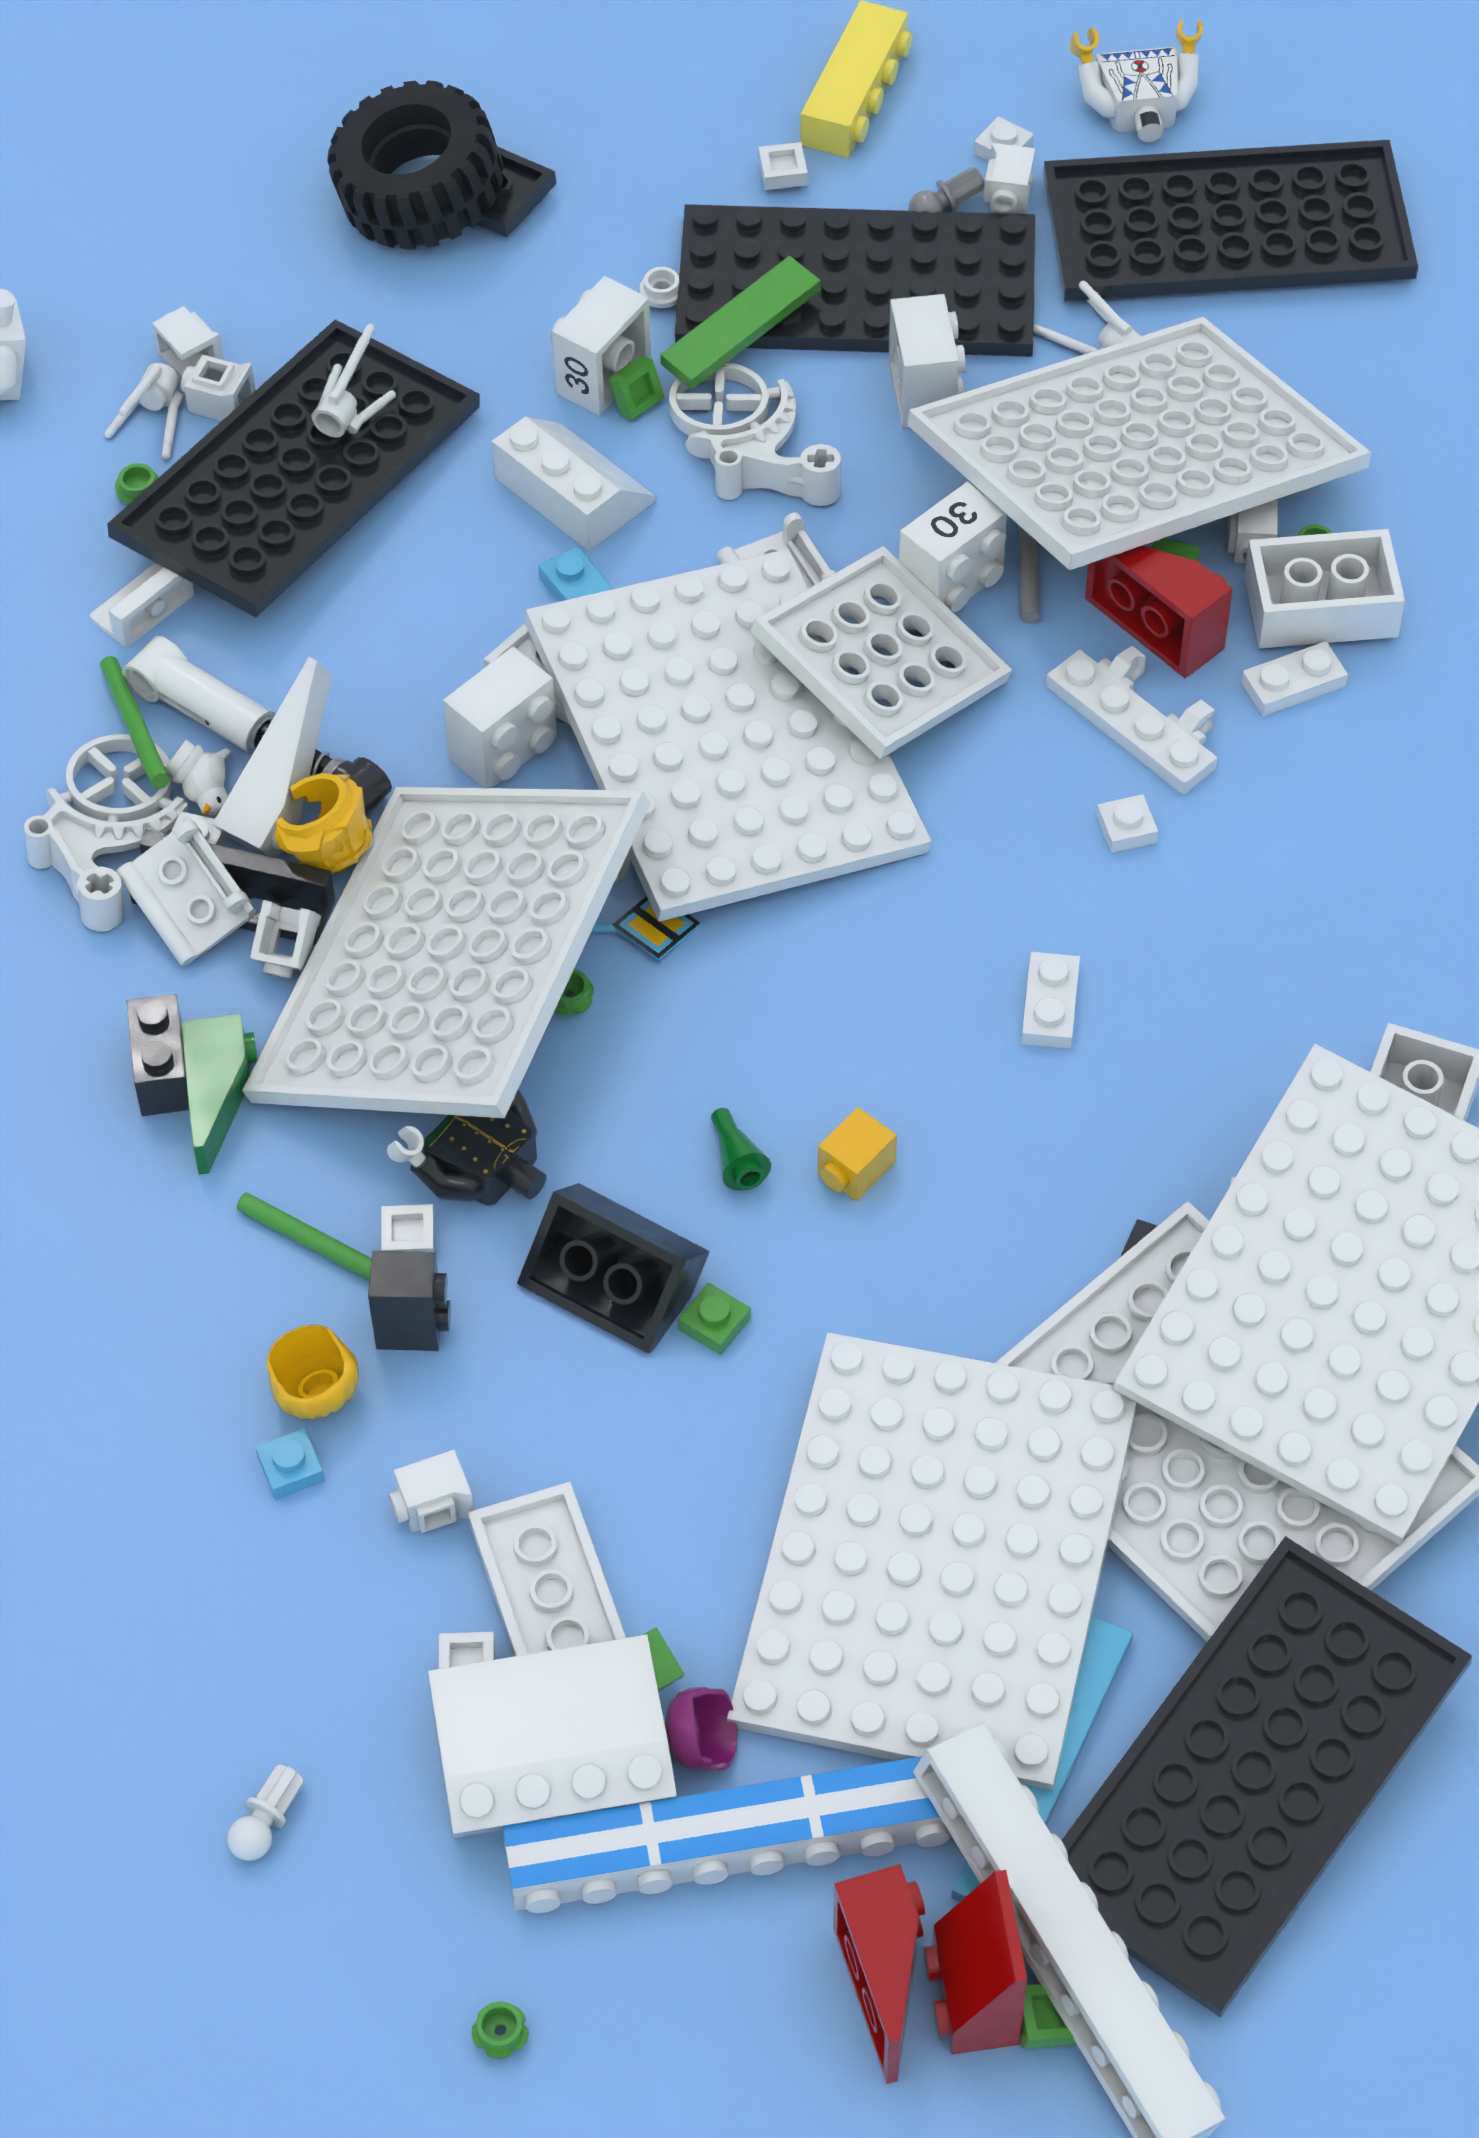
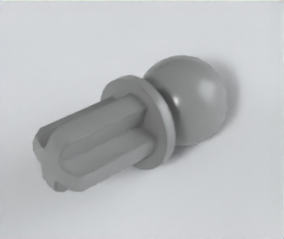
M970 167L946 182L939 180L936 182L937 192L924 190L916 193L911 198L909 211H916L918 213L922 211L931 213L943 212V208L948 206L951 212H955L958 210L957 205L984 190L985 183L983 177L975 167Z

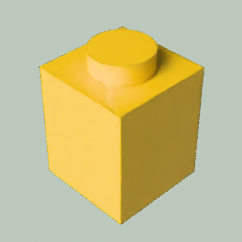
M857 1107L818 1145V1174L829 1188L836 1192L843 1191L852 1199L858 1201L896 1163L897 1134Z

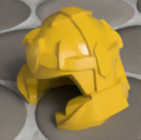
M327 773L309 776L293 784L290 787V791L294 799L297 800L303 797L308 802L321 801V811L318 819L304 825L289 824L283 817L276 820L275 839L278 847L294 855L300 860V864L331 870L332 875L345 871L347 868L352 867L353 864L358 863L361 855L366 850H369L372 845L371 819H367L365 815L362 787H358L350 779V775Z

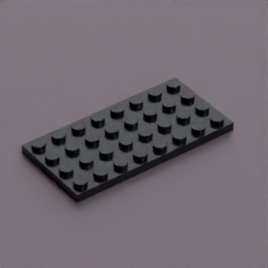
M1390 139L1044 161L1043 176L1064 301L1090 300L1079 288L1081 281H1086L1102 299L1404 280L1416 279L1418 263Z
M685 204L675 343L790 255L821 280V291L747 348L889 353L890 299L944 294L948 312L955 311L957 315L958 339H954L955 345H963L965 355L1033 356L1035 214L931 213L928 211L918 213L916 211Z
M335 319L107 523L108 537L256 618L480 407V394L370 338L345 390L355 397L357 401V414L388 391H394L396 397L364 422L357 434H351L347 430L341 437L336 438L323 434L314 425L311 415L319 404L333 366L335 364L342 366L341 376L362 335L361 332Z
M1285 1536L1061 1840L1067 1850L1069 1864L1080 1882L1086 1883L1093 1891L1097 1899L1099 1913L1110 1931L1116 1932L1126 1945L1128 1954L1221 2018L1470 1666L1472 1655Z

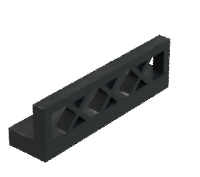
M146 829L139 843L141 855L168 834ZM208 843L241 891L245 892L249 899L258 898L295 910L300 908L308 909L321 915L313 945L317 944L335 902L331 870ZM130 894L132 904H137ZM257 913L239 928L256 932L260 913ZM281 930L280 937L296 941L298 933Z

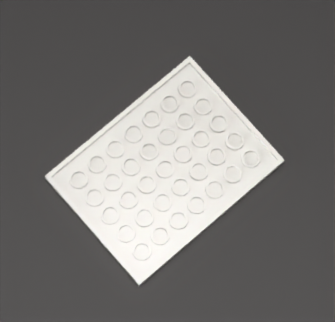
M1205 317L1187 321L910 409L907 423L908 427L1069 570L1369 468L1371 452Z
M789 549L525 610V625L546 672L553 677L555 692L599 790H642L651 803L628 855L658 922L926 854L930 851L932 841L890 755L888 754L884 758L879 759L750 632L756 618L808 589ZM808 635L816 642L827 643L822 636ZM841 667L845 672L849 673L847 668Z
M396 787L372 833L370 849L361 855L242 1090L249 1101L259 1104L505 1118L651 803L644 791Z
M1314 1044L1117 1376L1113 1390L1401 1545L1479 1404V1128Z
M1188 1201L995 1363L1114 1385L1117 1376L1205 1230L1209 1220ZM1138 1403L1107 1546L1208 1642L1285 1536L1372 1591L1479 1496V1465L1456 1445L1401 1545H1398Z
M827 1332L731 1701L733 1711L729 1710L727 1721L736 1723L737 1729L894 1761L923 1756L928 1748L984 1723L992 1738H997L1003 1744L1008 1754L1009 1766L1020 1784L1054 1791L1138 1403L1113 1390L1114 1385Z

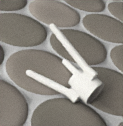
M1086 281L1079 283V288L1090 299L1087 302L1108 323L1098 337V342L1102 345L1101 349L1141 336L1121 319ZM1034 325L1033 333L1080 353L1087 354L1099 350L1053 330Z
M373 324L366 326L341 376L342 366L340 364L333 366L319 404L311 415L316 428L327 436L341 437L346 430L351 434H357L364 422L396 397L394 391H388L357 414V401L351 393L345 390L375 330Z
M163 363L150 364L138 386L120 407L119 413L106 429L104 436L108 439L112 438L139 403L152 411H158L167 406L168 413L161 456L164 460L170 459L178 409L184 399V396L177 391L180 385V378L177 372Z

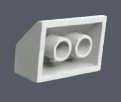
M525 416L492 440L495 478L588 551H591L655 502L654 494L561 423Z

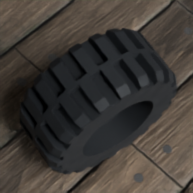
M415 80L403 82L404 86L394 89L390 85L380 89L381 94L373 98L370 95L359 102V108L356 111L350 110L343 117V127L337 126L331 139L332 145H330L327 162L330 167L329 173L347 219L353 227L358 229L361 235L372 241L376 239L377 243L383 246L394 248L395 244H399L400 248L404 250H416L417 245L425 244L427 248L440 245L439 241L449 237L453 240L462 235L464 228L467 226L473 228L481 221V211H489L496 200L495 194H498L503 181L501 174L503 171L502 158L485 111L481 109L478 101L472 96L464 94L463 90L449 84L444 88L442 83L427 80L426 84H419ZM428 155H440L437 160L421 170L401 175L391 174L399 166L412 159Z

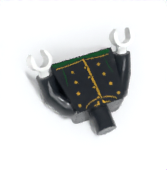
M519 1089L505 1118L448 1115L425 1139H423L421 1132L413 1126H405L400 1129L398 1135L405 1140L409 1150L405 1149L398 1141H393L387 1147V1153L391 1160L398 1163L409 1161L412 1164L410 1170L438 1198L444 1200L467 1202L476 1200L486 1206L495 1205L510 1188L531 1200L542 1190L547 1178L545 1173L533 1166L537 1159V1129L526 1100Z

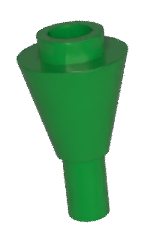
M727 1108L715 1110L711 1114V1120L719 1135L724 1184L733 1190H750L757 1187L771 1170L769 1158L737 1128Z

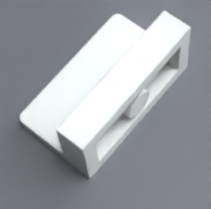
M153 564L91 612L90 620L125 648H128L194 596L193 583L165 567H161L159 564Z

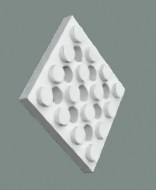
M884 546L754 620L750 632L879 759L884 758L1008 681L1013 671ZM874 599H885L890 605L879 604ZM841 617H853L859 624L848 623ZM906 630H917L923 637L913 636ZM808 635L822 636L827 643L816 642ZM873 648H885L890 652L891 656L879 654ZM938 661H949L955 668H947ZM841 667H853L859 672V675L849 674ZM906 680H918L924 687H915ZM874 699H886L891 703L892 707L882 706Z

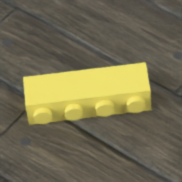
M860 0L801 112L800 142L802 146L849 158L857 142H864L871 114H878L880 111L886 85H893L901 56L907 57L910 52L913 33L908 31V12Z

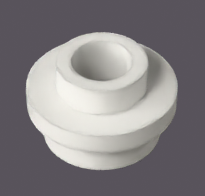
M656 267L649 270L640 283V293L649 298V306L669 308L677 304L678 274L668 267Z

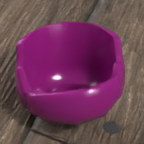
M708 1687L688 1688L677 1693L676 1697L671 1701L665 1716L668 1745L672 1757L684 1768L692 1771H713L726 1769L732 1764L737 1751L738 1729L736 1723L727 1721L729 1710L733 1711V1705L725 1690L709 1689Z

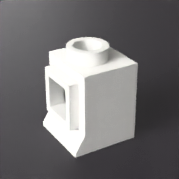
M992 143L991 158H989L984 186V202L989 203L990 213H1027L1034 176L1031 170L1035 148Z
M185 306L167 313L162 318L152 322L157 354L168 366L177 372L181 380L186 367L189 365L195 367L202 354L223 360L219 334L211 331L195 312L190 313Z
M202 354L195 367L190 365L186 367L181 380V390L185 392L188 412L218 421L225 419L239 406L238 395L247 399L255 392L252 364H236Z
M1278 499L1228 516L1227 553H1234V563L1246 564L1249 540L1277 538Z
M263 900L250 959L264 963L263 973L292 979L293 971H303L311 955L321 915L308 909L301 908L300 910H295ZM281 930L298 933L293 956L276 953Z
M455 1450L393 1470L396 1491L388 1493L389 1500L398 1524L407 1521L411 1533L419 1530L421 1533L442 1527L456 1522L457 1517L468 1519V1512L474 1511L472 1493Z

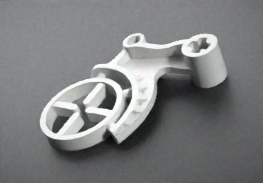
M726 363L704 380H715L716 402L714 403L713 425L693 420L681 411L711 410L712 395L709 393H684L689 387L678 378L673 382L669 392L671 419L678 429L688 435L685 444L688 452L693 456L711 460L715 470V492L718 497L724 500H733L740 497L743 490L766 488L789 496L801 497L805 502L814 506H827L839 499L841 494V455L836 448L824 444L812 445L807 447L800 457H782L776 453L791 435L796 421V402L788 381L780 379L777 380V387L767 388L763 379L751 369L734 363ZM725 380L735 381L751 388L756 394H727L726 409L729 411L755 412L741 421L723 425L722 402L724 401ZM779 398L780 403L777 410L765 421L769 411V399Z
M127 734L99 737L81 746L72 755L67 764V792L58 794L54 787L47 789L46 798L50 809L43 816H32L24 823L28 863L36 869H46L50 866L57 869L66 879L73 897L79 903L82 923L90 930L98 932L112 930L121 924L124 918L120 876L111 868L98 867L93 862L94 859L102 854L124 852L139 848V843L146 829L167 833L174 827L180 811H188V803L184 802V798L177 796L174 801L170 800L173 790V777L168 774L169 783L159 789L152 797H149L133 782L146 773L140 758L124 767V779L122 780L123 794L135 806L110 808L97 805L98 802L115 792L114 781L117 780L116 766L104 754L111 752H132L137 754L131 737ZM155 744L162 763L166 767L170 760L166 753ZM89 762L106 778L80 794L74 784L75 778L80 769ZM71 803L75 809L70 807L68 804Z

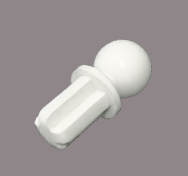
M281 1764L275 1766L257 1796L247 1799L245 1807L251 1813V1816L237 1819L231 1825L227 1834L228 1847L234 1856L244 1861H254L260 1859L268 1852L272 1843L270 1826L282 1828L285 1825L286 1818L284 1814L303 1785V1778L296 1770Z

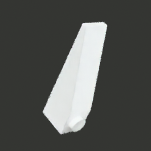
M308 657L213 822V825L229 839L260 855L277 859L284 850L278 847L275 839L276 820L283 817L286 822L292 825H297L300 821L304 798L294 799L290 787L301 779L310 776L332 678L322 665L311 657Z

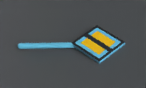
M646 896L615 923H595L591 933H620L659 962L698 929L700 922L689 914L658 922Z

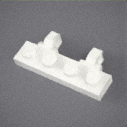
M1130 646L1118 654L1113 662L1105 658L1099 664L1079 649L1047 674L1046 687L1182 795L1186 794L1216 770L1218 757L1203 746L1206 742V735L1204 734L1213 728L1212 720L1215 710L1201 699L1187 708L1180 719L1173 713L1166 717L1133 691V682L1144 674L1146 656L1134 646Z

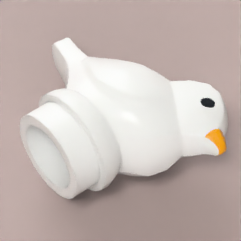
M185 740L167 764L165 770L173 777V782L182 783L184 795L189 800L198 804L203 815L208 814L212 817L218 815L228 798L224 788V762L229 759L232 752L228 748L218 753L204 752L199 744L195 746L188 740Z

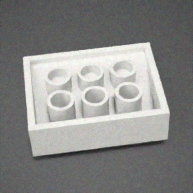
M647 1634L428 1671L454 1838L503 1830L502 1826L677 1797L668 1739Z

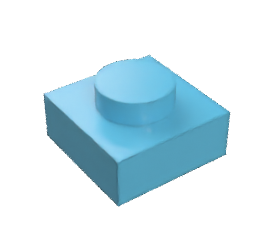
M305 1428L255 1446L258 1460L274 1499L325 1481L323 1469Z

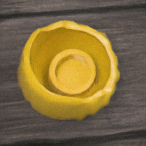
M314 1324L292 1329L280 1336L272 1344L268 1352L266 1366L269 1375L270 1391L273 1394L274 1401L285 1413L296 1416L299 1419L314 1420L318 1417H327L331 1412H337L346 1401H350L353 1398L354 1391L357 1389L359 1382L357 1359L352 1351L328 1327Z

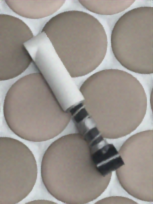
M162 636L154 637L122 668V674L126 678L129 687L142 699L148 702H156L158 699L164 701L251 754L254 753L275 716L274 712L187 661L183 652L173 642ZM316 746L310 776L320 773L350 775V779L358 787H362L366 817L391 792L392 785L386 773L371 760L364 757H358L353 762L344 761L339 757L332 759L330 758L329 751L322 753L317 750Z

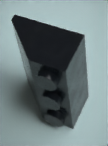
M577 1183L553 1191L517 1284L642 1351L651 1353L692 1297L710 1251Z

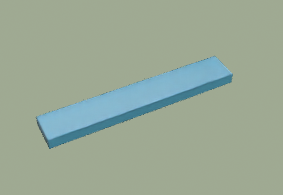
M1095 1616L1091 1618L1054 1791L1024 1785L1033 1793L1038 1804V1813L1046 1826L1133 1639V1632ZM965 1861L951 1894V1898L959 1902L980 1885L967 1861Z

